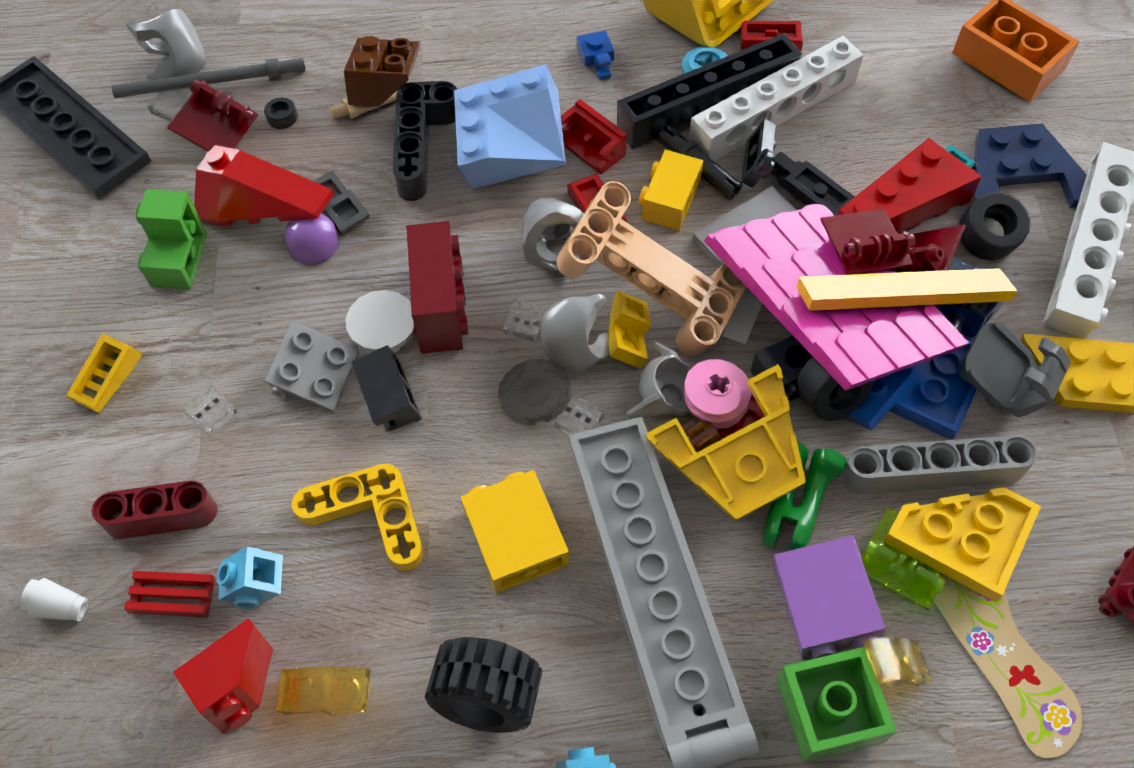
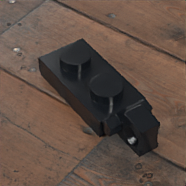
M779 152L772 159L774 167L771 173L778 179L777 181L783 188L806 205L820 204L826 206L834 215H837L839 209L855 197L807 160L803 163L800 161L795 162L783 152Z

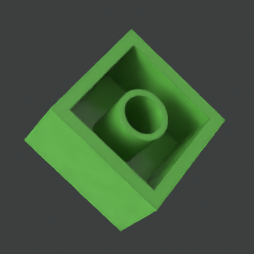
M866 646L783 666L776 679L803 763L883 744L897 732Z

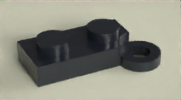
M764 119L746 140L741 182L751 188L761 178H767L774 167L772 159L774 156L773 150L776 146V140L774 139L776 124L767 119Z

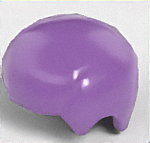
M322 213L317 219L289 221L285 228V241L289 253L294 260L301 263L313 264L322 262L330 258L338 249L339 243L336 228L332 220Z

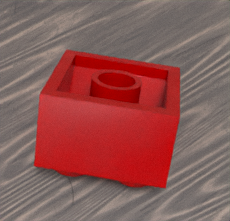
M248 618L173 671L198 712L222 733H225L228 730L232 731L242 727L251 719L252 712L260 707L273 648Z

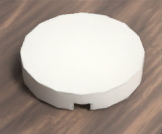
M388 290L373 291L358 298L349 308L346 316V330L350 340L365 354H369L386 345L394 353L400 351V347L406 343L409 344L416 333L411 313V302L400 293Z

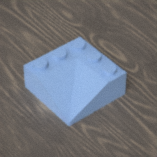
M546 64L454 90L458 167L472 190L566 165L559 94Z

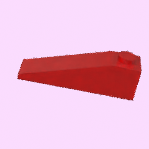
M215 145L196 168L194 207L201 222L217 226H232L233 221L247 220L249 224H258L261 218L277 217L280 222L317 219L334 196L333 190L237 149Z

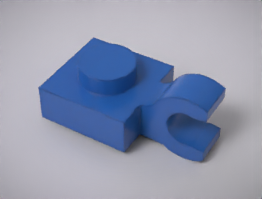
M606 30L576 36L577 48L584 66L594 64L599 79L611 77L608 65H611V61L614 60V49Z

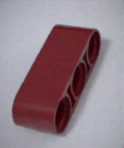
M182 481L102 494L93 503L91 512L95 521L111 537L126 539L201 528L214 520L218 509L216 502L202 483L198 481ZM201 500L199 505L188 509L193 502ZM162 505L156 513L150 515V512L155 507ZM122 511L117 518L111 520L113 515H115L117 512Z

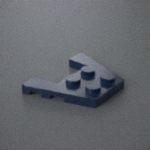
M1043 123L979 129L976 135L974 154L976 165L974 169L982 178L974 193L973 202L986 193L1000 192L999 186L1059 181L1069 207L1076 208L1078 206L1087 174Z

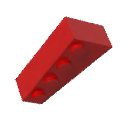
M928 138L840 208L837 215L885 209L897 233L906 228L909 231L918 227L923 220L932 216L937 218L946 214L951 207L958 204L961 207L969 203L982 176Z

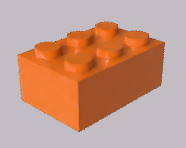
M991 0L962 26L952 54L1028 102H1031L1066 69L1080 41L1011 0Z

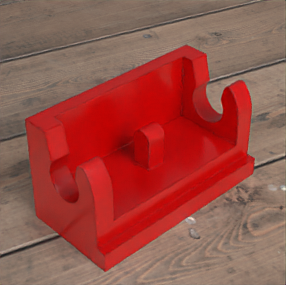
M581 99L577 100L573 107L561 115L562 126L565 125L562 127L564 147L600 175L626 155L627 133Z

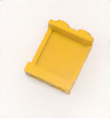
M534 470L526 473H512L502 482L491 486L480 485L474 487L466 495L461 496L465 516L469 520L483 556L495 594L569 566L568 548Z

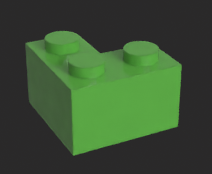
M146 189L142 203H139L136 208L137 222L141 224L148 237L145 250L139 255V270L144 274L151 287L191 289L207 232L188 192Z

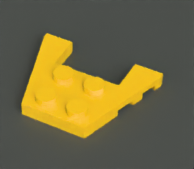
M778 364L747 381V386L765 417L728 437L696 452L677 418L645 434L649 444L735 522L806 483L797 439L793 432L789 414L788 398L785 395L782 382L783 375Z

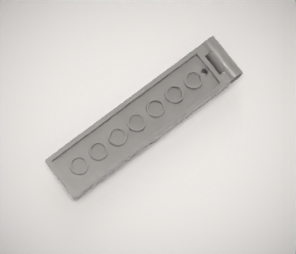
M642 416L569 435L571 451L611 574L613 591L669 767L714 768L759 754L755 732L749 721L653 446L645 438V434L648 432ZM700 710L703 716H696L693 711Z

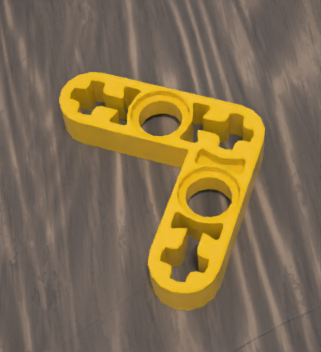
M379 464L304 487L294 495L292 509L298 520L308 526L322 524L374 507L385 550L392 566L400 571H411L422 562L424 557L422 543L401 473L395 466ZM388 477L390 488L383 490L381 479ZM368 482L372 495L367 496L362 483ZM352 486L359 490L357 498L352 502L344 503L338 500L340 491L346 487ZM329 493L330 498L334 504V506L330 508L327 504L328 501L325 496ZM314 499L316 503L315 511L308 513L306 510L307 501ZM399 508L406 512L405 519L398 525H390L385 522V515L392 509ZM403 534L408 547L411 549L410 557L403 559L401 554H398L401 549L397 536Z

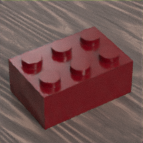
M449 221L406 225L411 313L420 353L462 350V336L469 335L467 314L465 312L466 296L462 278L464 273L462 256H460L458 235H451Z

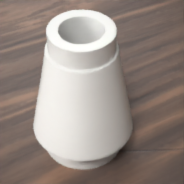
M46 578L40 581L32 579L22 593L20 610L27 612L30 618L74 620L80 622L87 611L89 600Z

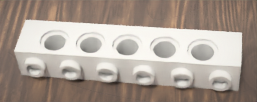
M841 36L692 117L689 141L694 140L698 143L699 149L715 161L746 144V140L764 119L778 126L855 83L864 55L844 36Z
M1103 142L1091 160L1043 325L1086 339L1094 328L1100 329L1104 324L1108 309L1103 308L1105 300H1108L1116 284V280L1111 279L1113 271L1117 270L1122 261L1124 252L1120 251L1119 248L1120 244L1126 240L1129 234L1131 224L1126 222L1128 216H1131L1134 211V151Z

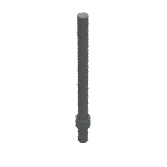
M278 58L265 60L266 63L111 85L114 98L189 88L195 80L200 82L204 80L209 85L264 76L273 79L281 77V74L305 71L306 69L303 58L278 61Z

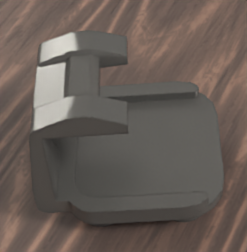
M996 322L982 325L959 366V374L964 381L972 384L990 405L1000 410L1007 409L1014 416L1022 417L1053 402L1071 364V360L1061 346L1045 337L1042 338L1038 349L1045 356L1042 364L1038 366L1035 363L1032 352L1004 325Z

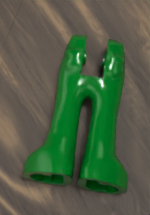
M797 441L804 471L809 451L804 444ZM825 448L816 449L813 452L804 493L799 506L793 507V500L797 489L771 503L765 520L764 545L775 549L778 538L781 535L783 522L796 525L795 532L792 534L790 551L807 547L815 527L818 509L828 484L840 477L846 468L847 459L842 454Z

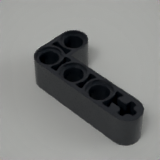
M409 82L397 90L393 173L398 195L406 201L419 200L426 194L429 125H447L456 122L454 90H457V87L451 82Z

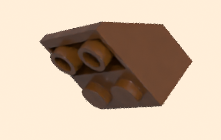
M374 36L357 38L344 68L348 105L380 107L409 80L420 49V41H409L406 38L394 40L378 39Z

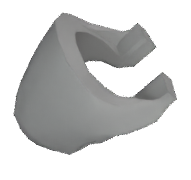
M181 9L169 10L154 19L142 23H137L133 19L127 23V29L134 36L133 39L147 53L169 56L157 65L154 73L147 75L146 78L148 80L194 74L203 68L206 57L202 41L194 25ZM153 38H158V39H160V40L148 42L149 40H151V39H153Z
M544 198L533 201L527 208L522 223V244L526 261L542 269L560 272L556 262L558 254L552 253L547 248L546 242L554 239L569 238L584 213L578 208L557 199Z
M594 294L588 297L562 298L545 312L540 325V341L549 361L560 371L570 374L583 373L610 354L609 334L607 332L598 335L596 342L588 345L590 330L597 320L596 317L600 309L608 301L603 294Z

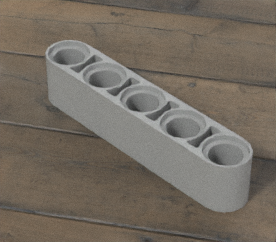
M1017 435L862 446L851 452L846 468L841 475V480L849 491L858 494L1014 483L1023 478L1035 463L1038 451L1031 440ZM1009 456L1014 457L1019 463L1010 459ZM971 459L977 460L982 466L973 463ZM932 461L940 463L944 469L935 466ZM894 464L902 465L906 471L897 469ZM855 467H863L869 474H862Z

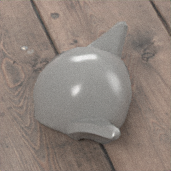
M655 342L653 348L660 357L650 361L639 377L638 392L642 401L627 411L626 415L630 419L641 416L686 415L691 413L686 407L683 397L684 382L690 371L689 365L683 362L676 352L659 342Z

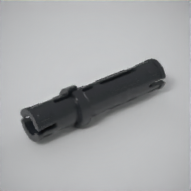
M671 125L665 127L668 133L664 129L661 130L657 137L658 143L662 144L669 151L703 160L701 177L721 192L728 200H732L734 195H738L743 183L702 152L698 147V143L694 140L689 141Z

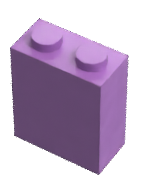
M854 535L774 555L775 573L802 659L808 657L815 659L836 654L837 650L849 647L857 649L866 646L868 650L878 645V640L883 638L885 626Z

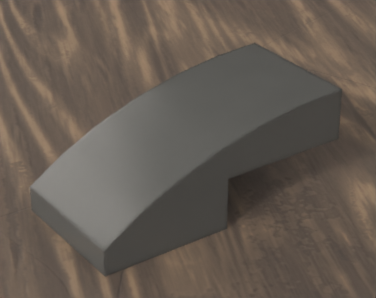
M333 170L314 180V182L326 186L334 192V196L321 213L332 220L340 234L369 218V213L352 190L345 188Z

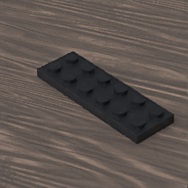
M35 56L0 77V111L98 199L151 162L148 153Z

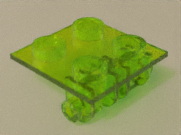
M888 506L861 557L869 579L929 611L936 595L941 592L946 582L944 580L946 575L884 542L899 513Z

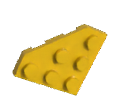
M1005 487L991 489L987 494L971 497L968 493L940 498L938 502L919 505L918 502L905 504L899 511L884 542L997 603L1006 589L1041 506Z

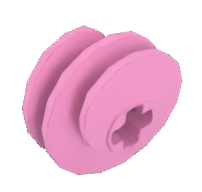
M708 359L697 363L688 372L684 382L683 397L685 405L702 422H710L716 429L730 428L740 422L748 410L752 395L747 386L748 378L735 364L721 359Z

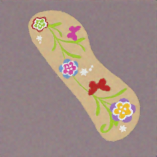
M919 562V569L926 591L955 636L1000 696L1027 747L1036 756L1044 759L1059 757L1065 754L1078 740L1082 729L1080 704L1074 692L1064 680L1039 657L1019 633L1009 609L1006 592L1004 591L1002 597L996 603L930 566Z

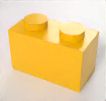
M665 149L660 162L655 161L653 163L649 180H651L649 187L644 185L640 193L638 205L643 206L642 220L680 231L701 181L703 160Z

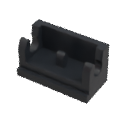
M388 345L352 361L369 413L376 426L384 424L386 431H392L413 421L422 420L401 362Z

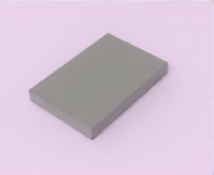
M771 186L693 234V241L719 268L724 262L704 242L708 234L716 233L726 227L745 225L752 220L771 218L781 212H793L796 209Z

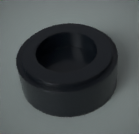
M275 98L269 101L264 108L267 123L276 129L288 128L298 119L296 106L288 98Z

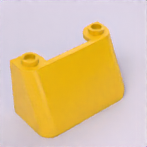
M774 0L642 1L647 12L700 46L716 47L736 32L742 25V22L752 19Z

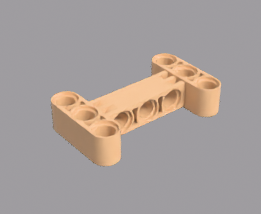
M610 181L605 183L591 201L556 259L559 271L566 277L579 278L597 260L683 317L685 321L676 337L677 346L686 356L697 357L720 338L746 285L725 263L710 277H707L622 220L621 218L631 201L630 192L619 182ZM590 227H593L598 233L594 232ZM573 252L578 254L582 260L576 258ZM695 332L701 337L702 340H700L696 336Z

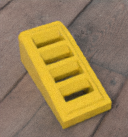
M102 333L65 397L99 413L137 365L142 353ZM114 353L119 354L116 360L111 359ZM105 364L112 367L109 373L101 370ZM96 375L105 379L102 386L92 381ZM87 387L97 392L95 398L83 394Z

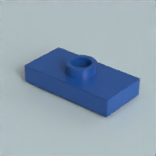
M907 368L873 380L872 388L866 401L862 406L851 412L850 416L846 417V419L872 431L916 380L914 370Z

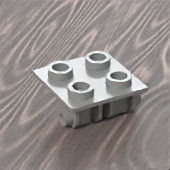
M291 320L264 382L271 385L273 388L271 393L276 397L285 398L287 394L291 393L333 412L358 349Z

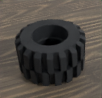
M478 637L448 639L439 646L426 690L425 700L435 712L449 721L467 728L492 733L524 730L531 725L542 677V668L528 654L506 643Z

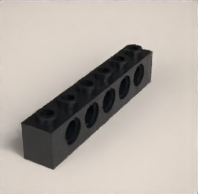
M783 33L618 100L617 127L627 133L626 142L631 149L637 148L656 140L662 129L668 133L665 129L667 125L673 126L676 131L691 125V118L801 59L802 53L787 35Z

